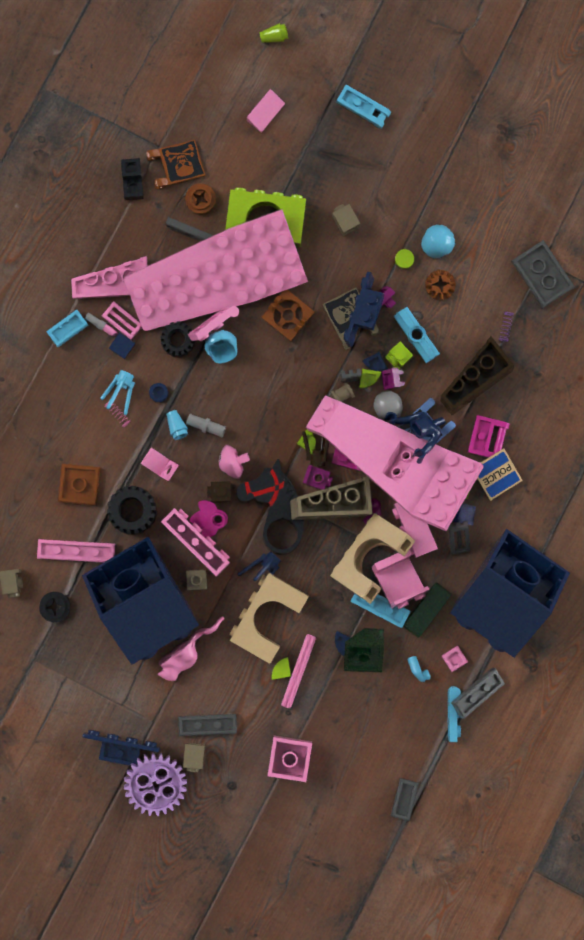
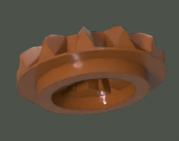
M195 184L188 189L185 201L187 207L192 212L202 214L208 213L214 207L216 197L213 189L208 185ZM204 194V200L207 203L200 202L197 205V198L195 196L200 197Z
M439 269L431 272L426 279V291L429 296L436 300H445L455 291L456 282L453 275L448 271ZM439 277H441L442 283H446L443 286L442 292L439 286L435 285L438 283Z

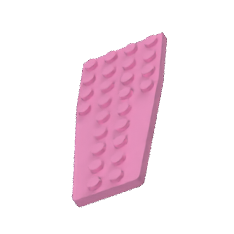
M280 209L226 229L133 272L125 277L124 282L142 329L148 331L170 325L171 322L177 323V321L181 322L221 311L222 309L225 310L230 306L254 302L304 284L308 280L283 210Z

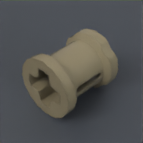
M347 382L344 383L343 387L330 391L333 399L340 402L350 397H355Z

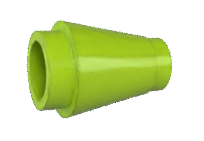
M278 23L261 31L260 38L262 43L284 42L285 39H288L286 25Z

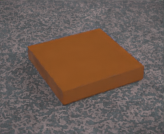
M62 464L58 502L97 506L100 467Z

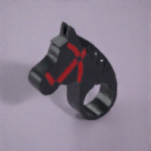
M277 459L272 468H264L257 479L240 484L237 488L236 496L238 501L242 503H249L255 500L259 504L269 506V512L263 529V542L272 553L286 555L293 552L299 545L303 533L304 520L291 519L290 501L298 497L289 478L281 471L280 460ZM281 519L290 521V524L294 526L297 533L296 542L287 549L273 547L267 538V530L270 525L281 521Z

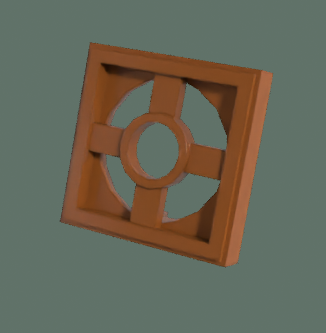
M284 290L270 304L268 310L261 318L291 342L315 311L290 291ZM285 301L294 302L291 308H283L280 305L281 302ZM298 307L302 311L301 321L295 317V311ZM275 309L281 313V320L278 323L274 319ZM284 311H292L294 314L293 319L286 321L283 318ZM292 322L296 325V327L292 329L282 328L285 325V323Z

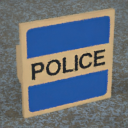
M504 448L481 462L484 467L477 479L490 501L523 481Z

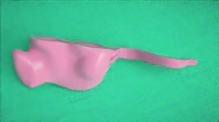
M224 617L219 618L210 628L197 630L188 641L179 644L170 653L163 656L159 660V665L163 669L158 675L165 680L175 681L180 672L192 667L197 660L195 641L203 634L208 635L216 631Z

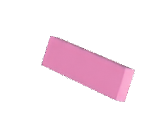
M38 539L37 559L105 562L115 556L116 544Z

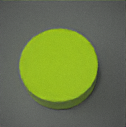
M402 249L398 251L395 256V263L399 268L408 269L413 265L414 255L410 250Z

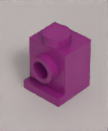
M308 465L302 484L323 490L325 487H330L333 477L329 476V471ZM316 475L322 476V480L320 482H317L315 480Z

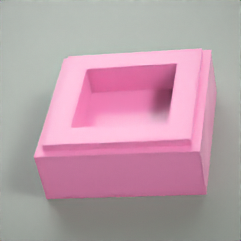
M459 646L441 655L451 672L468 663Z

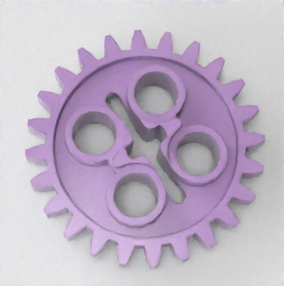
M152 752L151 758L144 754L143 761L137 758V765L131 763L133 770L127 769V774L130 777H124V781L128 783L124 785V789L129 790L125 793V796L131 797L129 804L135 802V810L141 807L142 814L145 810H148L149 816H151L153 811L159 816L161 810L164 814H167V808L173 811V804L180 805L178 798L184 799V795L181 792L187 791L186 787L183 786L187 784V779H182L186 775L185 772H180L182 765L175 766L177 763L176 759L170 762V755L164 759L162 753L155 757L154 752ZM159 769H165L167 771L162 776L156 773ZM141 775H145L148 777V780L140 782L138 778ZM156 781L158 787H155L152 782ZM167 786L173 788L170 793L163 792V789ZM147 793L154 794V798L151 800L145 799L144 796Z

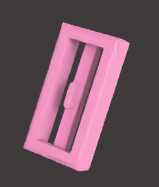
M114 301L102 315L105 320L131 341L138 331L142 329L141 323ZM115 307L129 320L136 324L137 327H132L128 322H126L123 318L116 314L112 309ZM109 313L129 328L132 333L129 334L107 315Z

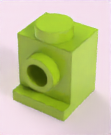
M400 341L389 351L385 358L394 368L401 369L412 359L413 354Z

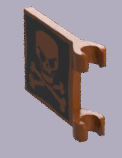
M195 140L146 152L148 161L161 157L166 178L155 180L154 185L156 189H162L169 185L205 176Z

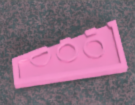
M147 256L71 279L72 298L130 296L124 279L127 275L148 266Z

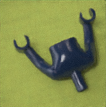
M388 412L384 418L385 421L390 420L389 424L392 425L410 424L411 430L419 439L430 437L426 445L422 449H416L412 457H419L417 459L418 464L422 463L425 455L432 450L439 440L441 432L437 426L445 424L443 417L432 420L425 412H417L405 417H397L395 413Z

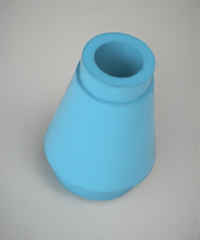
M177 410L168 412L166 415L170 436L174 440L186 437L188 435V428Z

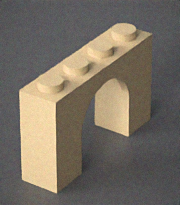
M374 513L367 521L361 533L357 535L354 543L345 552L342 560L335 566L330 576L371 604L382 588L363 574L362 562L365 555L372 548L383 545L405 556L415 540Z
M268 573L267 576L263 575L258 585L261 586L257 593L254 591L249 599L251 605L248 610L244 608L240 614L241 622L239 626L234 625L229 635L232 636L231 642L270 664L280 645L259 633L254 622L256 610L263 603L276 601L300 613L309 595Z

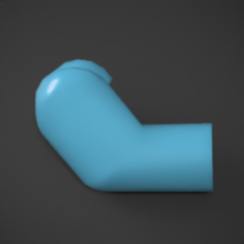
M416 656L407 659L411 672L420 682H425V680L431 678L428 670L421 671Z

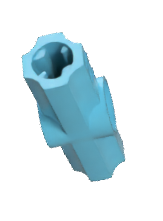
M408 307L394 315L395 320L408 337L409 342L413 344L425 363L430 362L440 354L427 336L425 329L420 326ZM419 331L422 338L419 340L414 339L412 332Z

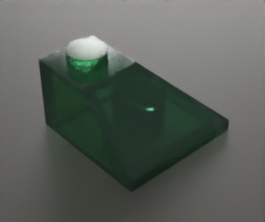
M364 628L345 641L344 671L382 672L384 629Z

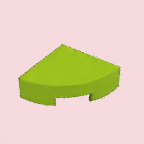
M362 369L359 388H368L374 385L379 379L381 372Z
M306 430L310 452L313 453V450L316 448V440L313 433ZM302 435L297 445L305 449Z
M288 657L281 659L275 665L272 671V680L291 677Z

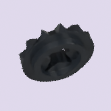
M49 592L41 599L39 611L45 620L60 622L69 614L70 603L64 594ZM54 598L57 605H63V607L57 609L56 616L53 609H47V607L53 605Z

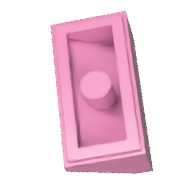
M270 89L247 116V122L262 133L285 103Z

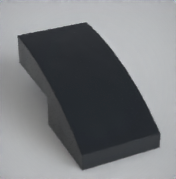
M140 158L122 159L124 199H144Z

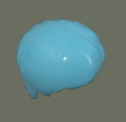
M444 225L429 227L422 238L421 246L423 251L434 259L451 253L455 246L453 232Z
M224 330L215 331L206 338L205 351L215 363L229 362L237 356V339L231 332Z

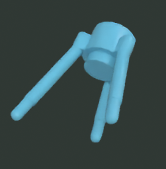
M120 370L119 374L115 375L114 380L101 396V400H103L115 384L117 385L107 405V409H110L120 389L126 390L128 387L124 415H127L132 389L135 385V382L132 381L134 378L132 374Z

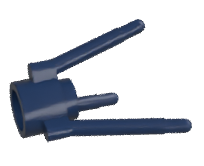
M271 551L267 555L263 553L260 558L238 572L237 575L241 576L262 562L263 568L253 579L257 581L266 570H271L270 573L274 575L279 568L278 564L281 560Z

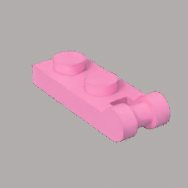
M230 306L225 310L222 309L216 312L187 335L191 341L205 340L209 337L208 333L221 328L226 319L238 316V307Z

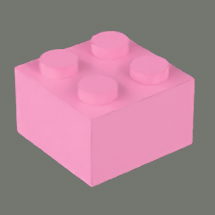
M274 735L268 776L306 782L312 741Z

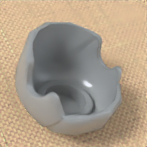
M383 391L374 399V410L379 419L384 420L388 412L395 413L397 417L401 416L403 404L397 393Z

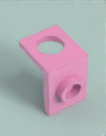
M150 448L141 462L142 465L167 481L170 480L179 466L153 448Z

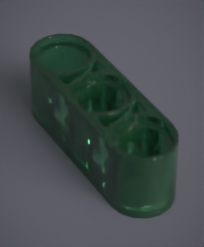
M436 582L404 623L403 627L419 638L452 593Z

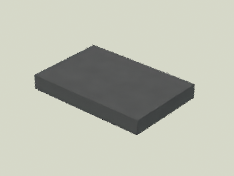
M544 240L511 261L542 308L575 288Z

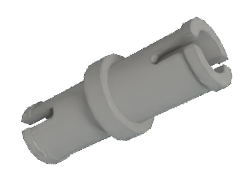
M189 414L186 425L201 429L203 433L209 432L221 438L226 430V426L212 422L209 418L204 419L193 414Z

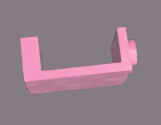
M410 550L405 556L396 553L372 566V570L392 609L395 607L401 609L409 605L408 601L415 599V601L426 597L425 593L429 590L428 586L424 587L409 559L412 555Z

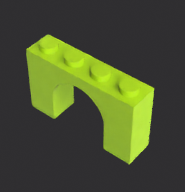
M244 188L230 189L226 229L247 222L249 214L255 208L271 206L277 210H283L295 247H301L306 199L303 196L294 194L288 197L279 192L265 194V191L262 190L247 192Z

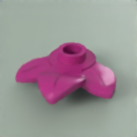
M201 500L198 502L200 511L191 516L190 522L192 524L195 522L202 528L201 534L205 538L207 536L213 537L218 529L226 526L228 516L223 510L218 509L213 502ZM221 516L222 520L216 521L215 517Z

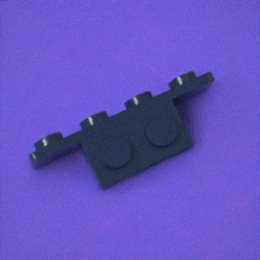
M367 272L366 277L362 278V289L360 294L356 296V307L354 312L352 311L350 314L349 328L344 332V340L347 346L351 348L359 327L374 330L385 296L382 292L371 290L374 282L371 272Z
M88 730V733L85 732L82 736L83 738L102 741L99 760L131 766V763L138 764L137 758H139L141 749L160 752L161 748L157 746L156 742L146 741L143 744L138 743L136 738L127 737L126 740L118 739L119 735L110 733L107 736L99 735V731Z

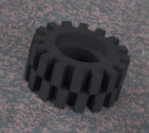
M177 321V323L171 322L170 325L165 326V329L161 332L160 340L167 354L173 357H182L183 355H188L193 350L195 341H191L187 335L192 331L191 327L184 322L180 323V321ZM176 332H180L185 336V343L179 347L171 343V336Z

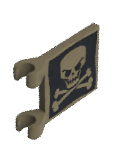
M357 288L322 304L346 350L351 347H348L344 340V332L349 328L350 314L352 311L354 312L356 307L355 299L359 294ZM376 324L374 330H369L372 336L379 333Z

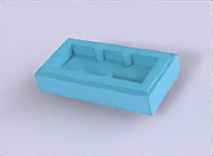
M75 310L46 332L56 346L60 347L89 325L80 312Z

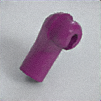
M376 498L371 499L372 514L362 520L365 524H367V521L374 513L381 516V503Z

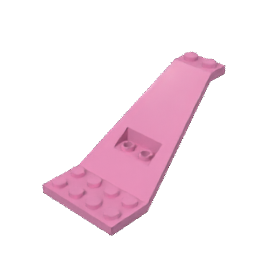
M328 396L323 398L306 426L308 431L328 440L412 517L444 531H447L484 467L480 462L436 444L425 455L422 463L418 464L417 459L419 457H412L416 449H422L428 442L427 440L419 439L410 432Z

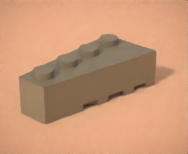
M366 476L294 498L290 501L291 519L359 518L371 515L372 505L369 477Z

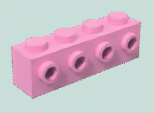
M174 508L161 522L215 576H218L230 564L228 561L230 557L222 549L218 551L214 547L216 543L209 536L205 538L200 533L202 529L195 522L191 525L186 520L189 516L182 509L177 511Z

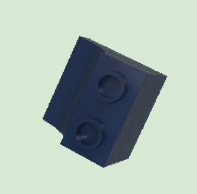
M506 529L496 541L475 575L463 589L450 613L456 617L462 627L475 630L488 639L489 644L495 650L506 652L515 658L552 614L570 572Z
M149 536L82 575L99 618L131 665L139 660L150 659L157 653L158 649L173 640L186 638L192 629L199 626L188 602Z

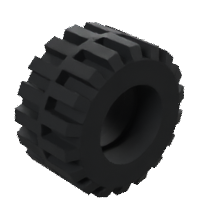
M125 486L122 489H118L115 494H112L111 500L108 501L107 514L109 515V521L116 529L125 534L137 535L149 529L151 524L154 523L155 516L157 515V506L154 498L143 488ZM129 499H136L143 505V515L134 522L125 520L121 515V507Z

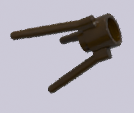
M303 431L306 460L310 461L312 466H325L330 442L328 440L325 442V438L321 436L320 450L314 449L313 453H311L306 432Z

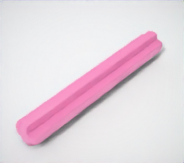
M307 634L281 703L283 707L291 708L316 640L315 636Z

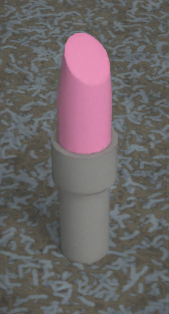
M89 312L86 315L85 319L99 330H103L111 336L119 334L103 320L96 318Z

